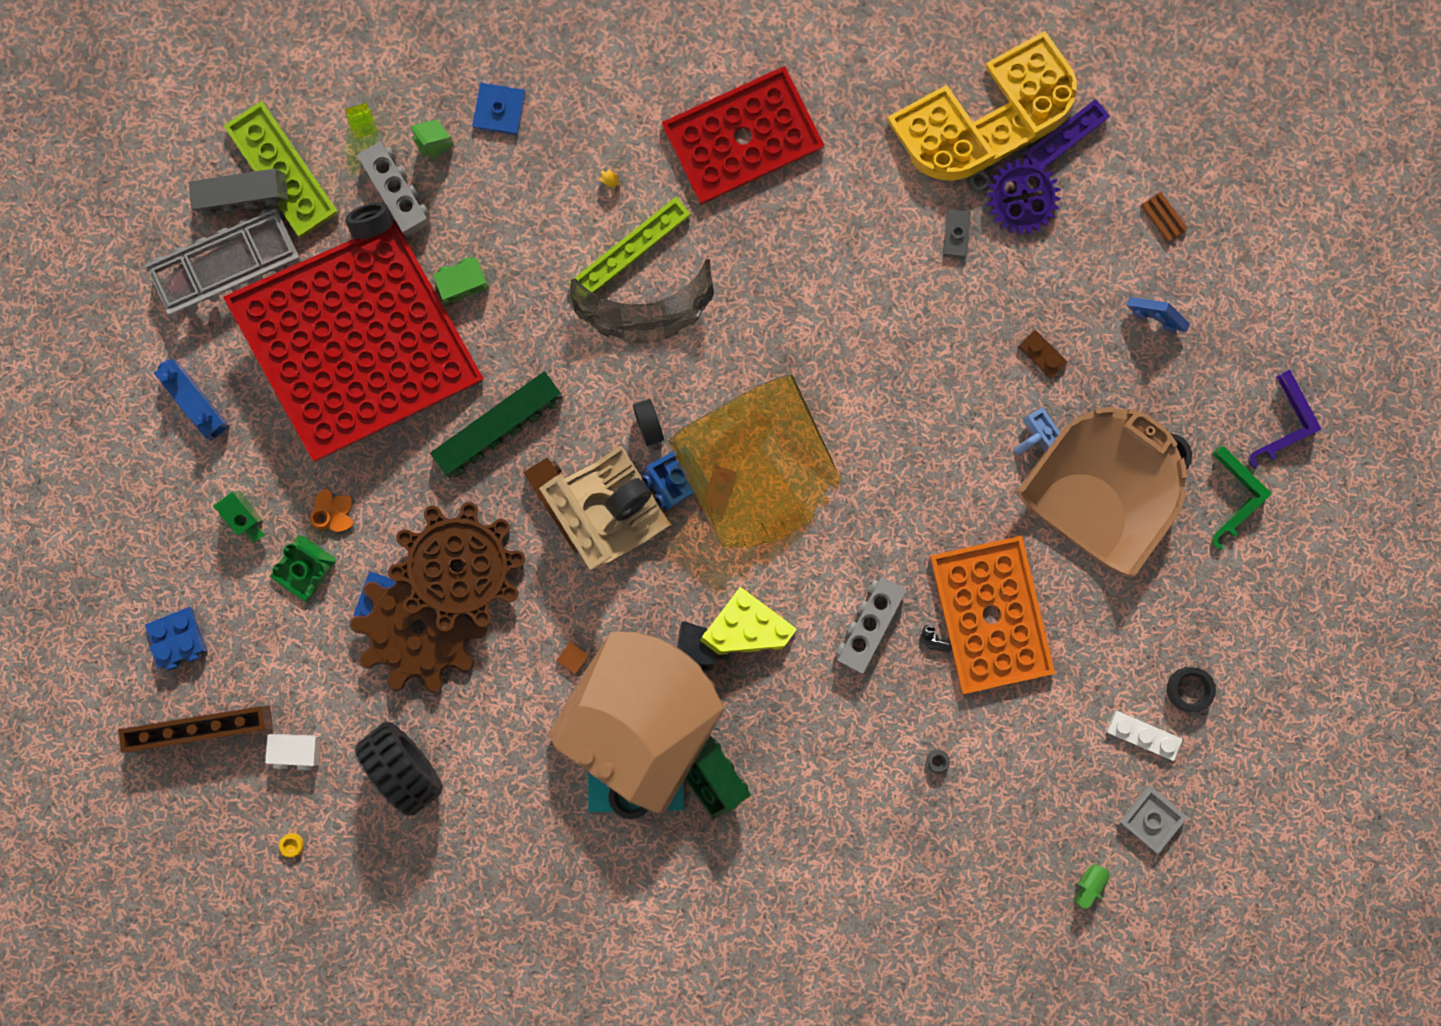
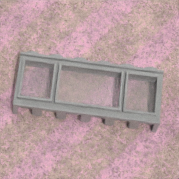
M268 209L262 211L259 216L253 219L241 220L237 226L230 229L223 228L217 231L214 236L200 238L191 246L179 247L168 256L156 257L145 266L168 316L175 321L178 320L176 313L184 309H188L190 312L199 309L197 304L207 299L211 302L219 301V294L231 289L234 292L241 289V284L253 280L255 283L263 279L262 275L273 270L277 273L284 270L283 266L296 261L298 264L302 261L280 214L276 209Z

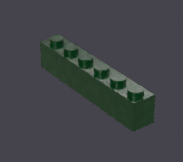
M543 371L431 451L430 454L448 478L452 476L457 478L466 471L464 467L471 462L473 464L480 462L485 457V452L490 449L494 451L504 444L503 439L509 435L514 437L523 430L522 426L527 422L534 423L542 417L541 412L549 408L551 410L558 406L563 396L547 373Z

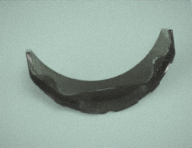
M710 259L705 260L697 276L684 289L666 299L647 304H624L610 301L589 291L576 278L571 279L570 294L575 314L581 320L583 318L591 326L598 329L600 334L607 337L612 335L623 338L626 342L643 343L650 340L659 341L679 334V330L689 324H694L713 298L714 286Z

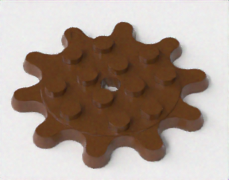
M473 502L464 503L461 506L459 515L453 519L446 518L436 506L427 507L424 511L427 526L423 532L414 533L403 529L397 533L396 541L407 550L408 558L401 564L392 565L388 570L391 580L395 582L405 581L412 587V593L403 603L404 610L408 614H416L425 607L433 608L437 613L436 626L443 632L451 630L456 617L461 614L470 615L477 626L486 627L491 622L488 606L492 600L501 599L510 603L518 598L517 588L507 581L506 575L510 569L519 568L524 565L525 555L518 550L508 551L502 546V539L510 530L508 521L498 519L491 525H482L477 519L478 507ZM453 562H462L464 569L459 573L452 571L450 566Z
M373 581L365 584L363 592L372 602V611L365 616L353 617L350 620L349 626L354 633L365 634L370 639L369 648L359 656V664L365 669L373 668L378 664L386 665L390 670L387 682L390 690L395 692L401 691L408 679L419 677L423 680L427 691L437 693L443 686L441 674L445 668L454 667L462 673L470 672L473 669L474 661L465 652V644L470 639L484 637L487 633V626L479 627L467 614H461L456 617L451 630L447 632L440 631L436 626L437 613L433 608L425 607L416 614H408L404 610L403 603L412 593V587L408 582H395L391 587H382ZM421 620L425 623V630L422 633L417 634L412 631L414 621Z

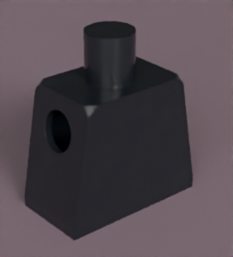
M682 621L677 648L690 656L702 668V671L713 670L716 659L729 660L730 652L718 655L700 641L708 628Z

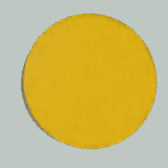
M289 833L283 836L279 842V851L287 858H294L300 855L304 849V841L296 833Z

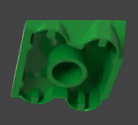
M298 535L292 543L285 546L283 550L284 556L279 563L274 565L270 578L304 602H308L336 560L333 555L327 553L307 537Z

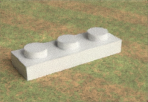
M1114 711L1106 733L1172 761L1175 760L1183 740L1119 711Z

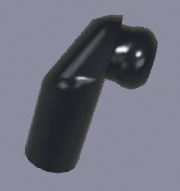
M925 625L921 630V638L927 648L949 653L951 649L950 641L939 639L934 626Z

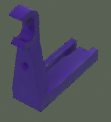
M1291 370L1276 376L1303 428L1252 452L1249 455V464L1255 469L1258 466V463L1255 462L1257 455L1265 452L1268 454V459L1274 460L1276 451L1321 430Z

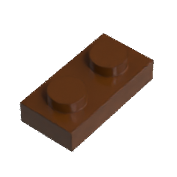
M1036 330L1018 346L1050 379L1068 363Z

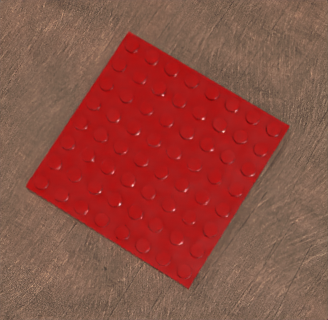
M393 221V225L378 236L368 239L354 238L223 296L228 309L313 463L484 380L396 221Z

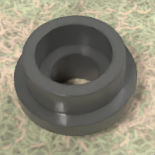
M983 171L973 174L967 180L968 188L976 194L986 192L988 190L987 184L991 183L990 177ZM980 179L983 185L977 186L975 180Z
M942 750L931 751L926 758L927 768L936 774L944 773L950 766L948 754ZM936 757L942 759L940 766H935L933 763Z

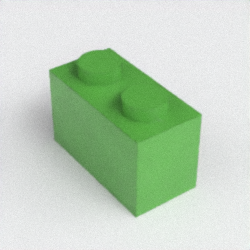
M472 257L462 259L458 265L453 267L444 266L438 269L437 273L433 274L441 297L446 305L489 288L477 258L472 259Z

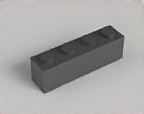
M275 168L188 182L191 209L200 212L203 216L215 215V211L225 213L236 212L237 208L242 207L244 209H257L258 205L262 204L278 206L280 202L288 201L286 175Z

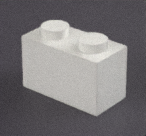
M268 734L265 764H273L275 769H288V765H297L298 770H312V766L319 765L321 736Z

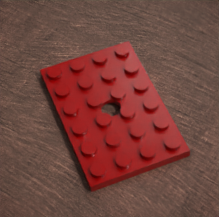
M782 66L661 122L662 128L700 205L792 164L825 147L786 66ZM740 128L749 130L752 134L751 140L746 144H739L734 139V133Z

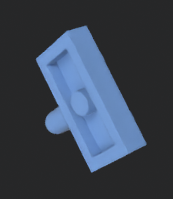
M1043 407L1023 419L1033 436L1016 446L1014 452L1017 455H1021L1038 443L1046 452L1060 433Z

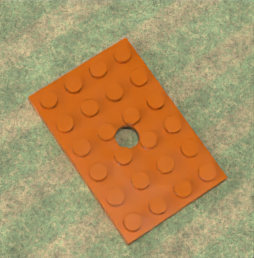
M1022 535L929 556L948 638L951 643V651L961 694L1055 674ZM992 605L999 609L1000 619L997 623L989 624L983 619V610L987 606Z

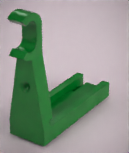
M1220 446L1212 455L1255 496L1253 498L1250 497L1213 534L1211 539L1213 546L1223 550V545L1219 544L1218 538L1225 531H1228L1230 536H1237L1235 528L1272 493L1224 446Z

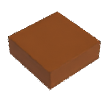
M569 642L556 661L576 675L590 655L572 642Z

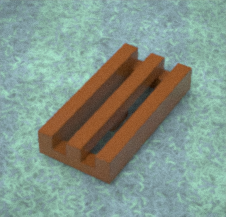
M1159 192L1141 205L1167 243L1188 229L1162 192ZM1157 200H1159V202L1161 203V205L1164 207V209L1167 211V213L1169 214V216L1172 218V220L1174 221V223L1177 225V227H1178L1179 229H1177V228L1175 227V225H1174L1173 222L1170 220V218H1169L1168 215L1165 213V211L1162 209V207H1161L1160 204L1157 202ZM1149 205H1153L1173 234H1169Z

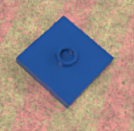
M480 82L472 127L474 129L518 136L526 94L525 89Z

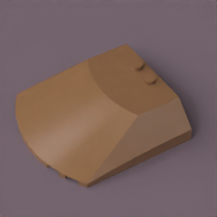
M626 631L610 632L548 735L555 748L628 801L655 813L662 814L669 807L724 712L725 707L714 689L715 685L702 672V668L679 648L662 639L646 634Z

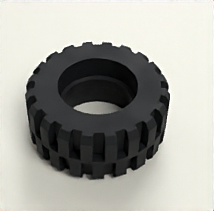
M383 722L356 744L355 755L363 771L381 795L395 809L401 811L402 814L414 816L441 795L443 785L437 772L423 755V752L397 725H394L392 722Z

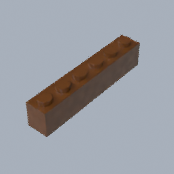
M270 705L122 728L118 729L121 753L270 730L273 729Z

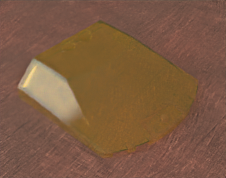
M790 374L755 386L680 428L668 441L722 547L750 548L764 543H772L788 536L804 526L816 515L814 512L819 503L826 504L830 499L825 496L829 486L833 484L837 487L841 479L794 376Z

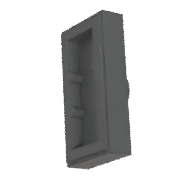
M948 209L943 256L967 257L971 212Z

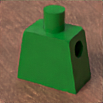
M232 491L213 505L236 535L246 534L253 544L265 536L258 527V524L263 520L241 491ZM242 515L247 519L246 524H243L241 521Z

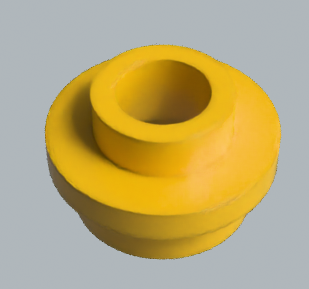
M608 169L607 172L603 170L600 172L602 175L599 180L614 190L616 186H620L621 183L618 181L620 177L613 171Z

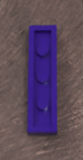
M1095 99L1029 149L1023 157L1029 160L1030 165L1033 161L1037 160V168L1044 164L1047 167L1108 120L1110 115Z

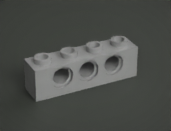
M380 141L357 154L406 238L430 225L427 219L431 216L424 204L419 206L416 201L419 195L413 185L407 186L404 179L408 177L401 165L396 167L393 160L396 157L389 146L385 148ZM389 166L388 172L380 173L382 167ZM395 185L401 186V189L398 192H391V189ZM405 205H413L409 212L402 211Z
M882 576L878 581L875 579L872 581L868 592L871 593L867 602L865 600L861 602L857 613L860 614L858 620L850 623L846 634L849 635L845 643L841 642L835 652V655L838 656L837 662L860 674L864 673L907 589ZM876 597H882L886 601V607L883 610H878L874 606ZM865 618H872L874 620L875 628L872 631H867L863 627ZM856 638L864 642V649L861 652H856L852 648V642Z

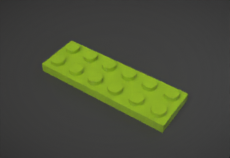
M262 101L223 125L254 172L275 168L285 173L288 201L280 202L278 207L300 238H303L339 214Z

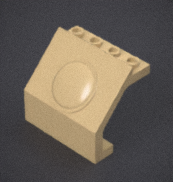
M622 446L617 447L594 464L566 478H563L562 475H557L539 488L590 570L610 563L653 539L657 534L671 526V523L652 494L648 502L640 510L622 521L615 520L606 509L605 504L608 498L619 487L635 478L643 481Z

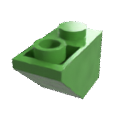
M437 119L410 127L414 133V136L411 138L415 142L416 147L423 156L428 154L431 160L454 145L451 137Z

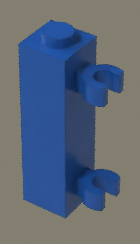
M171 359L162 362L158 366V370L153 374L205 438L212 441L230 427L179 362Z

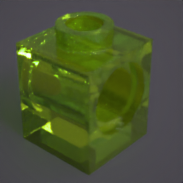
M367 102L345 109L350 129L356 139L379 133L373 112Z

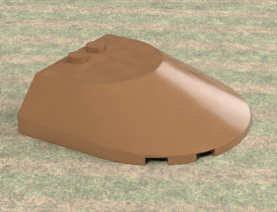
M1106 407L1081 415L1070 422L1058 434L1015 493L1028 510L1100 564L1128 578H1133L1180 513L1186 496L1184 490L1187 470L1184 458L1181 459L1176 447L1178 445L1177 442L1159 422L1133 409L1125 410Z

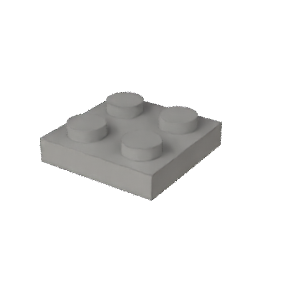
M1148 785L1120 819L1119 823L1152 851L1159 854L1188 817L1152 786Z

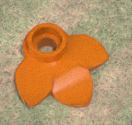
M327 488L317 494L314 500L315 509L310 515V522L313 527L318 530L330 528L335 532H342L354 525V521L347 516L352 506V498L350 496L341 495L333 498ZM325 514L327 518L324 523L319 522V516Z

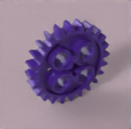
M1019 159L1014 160V167L1008 162L1005 164L1006 171L1003 168L997 169L1000 176H991L995 183L987 184V187L992 192L985 194L986 197L991 198V201L986 203L985 206H992L993 209L988 215L996 214L993 222L1001 221L1000 229L1009 226V233H1013L1017 228L1018 235H1022L1024 229L1027 234H1032V227L1036 231H1040V223L1047 226L1049 224L1046 218H1055L1051 211L1059 210V207L1054 202L1061 200L1060 197L1055 196V193L1060 191L1061 188H1054L1053 185L1058 179L1051 180L1049 178L1053 171L1045 173V164L1037 168V160L1029 165V160L1024 159L1021 165ZM1029 177H1033L1036 180L1037 186L1035 189L1028 187L1027 181ZM1007 182H1011L1014 185V192L1012 194L1005 191V184ZM1038 191L1043 193L1041 196L1030 197L1024 201L1021 199L1008 203L1003 202L1005 198L1016 197L1021 194L1025 195ZM1034 200L1039 201L1041 204L1039 212L1032 210L1031 204ZM1011 205L1018 207L1019 213L1016 217L1011 216L1009 213Z

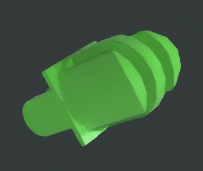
M1096 864L1090 865L1080 882H1076L1081 887L1074 898L1075 903L1086 909L1091 906L1096 896L1102 899L1103 897L1100 895L1109 881V871Z

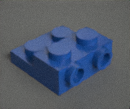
M684 446L649 464L641 472L643 474L642 479L647 487L652 488L656 494L654 498L660 508L664 507L666 511L681 504L687 498L709 485Z
M187 607L145 624L152 643L149 647L158 669L165 668V671L173 670L180 666L179 662L186 659L188 662L202 658L201 653L208 651L192 607Z

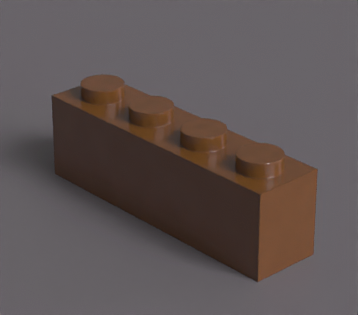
M545 458L523 473L571 549L576 553L578 552L577 548L539 489L562 473L555 460L550 462L548 458Z

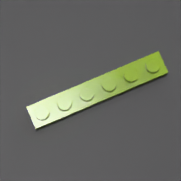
M674 197L573 278L569 285L585 302L687 220L691 213L677 197Z

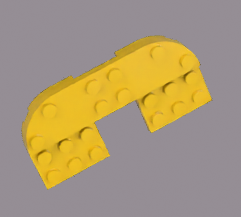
M1045 31L986 63V70L1009 103L979 120L972 122L947 85L888 117L887 122L911 156V162L918 170L927 176L945 181L970 177L1054 131L1067 120L1075 101L1077 91L1076 78L1072 68Z

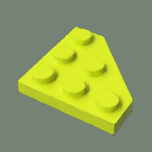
M740 587L700 641L718 655L741 651V653L757 652L761 649L780 650L784 648L797 629Z

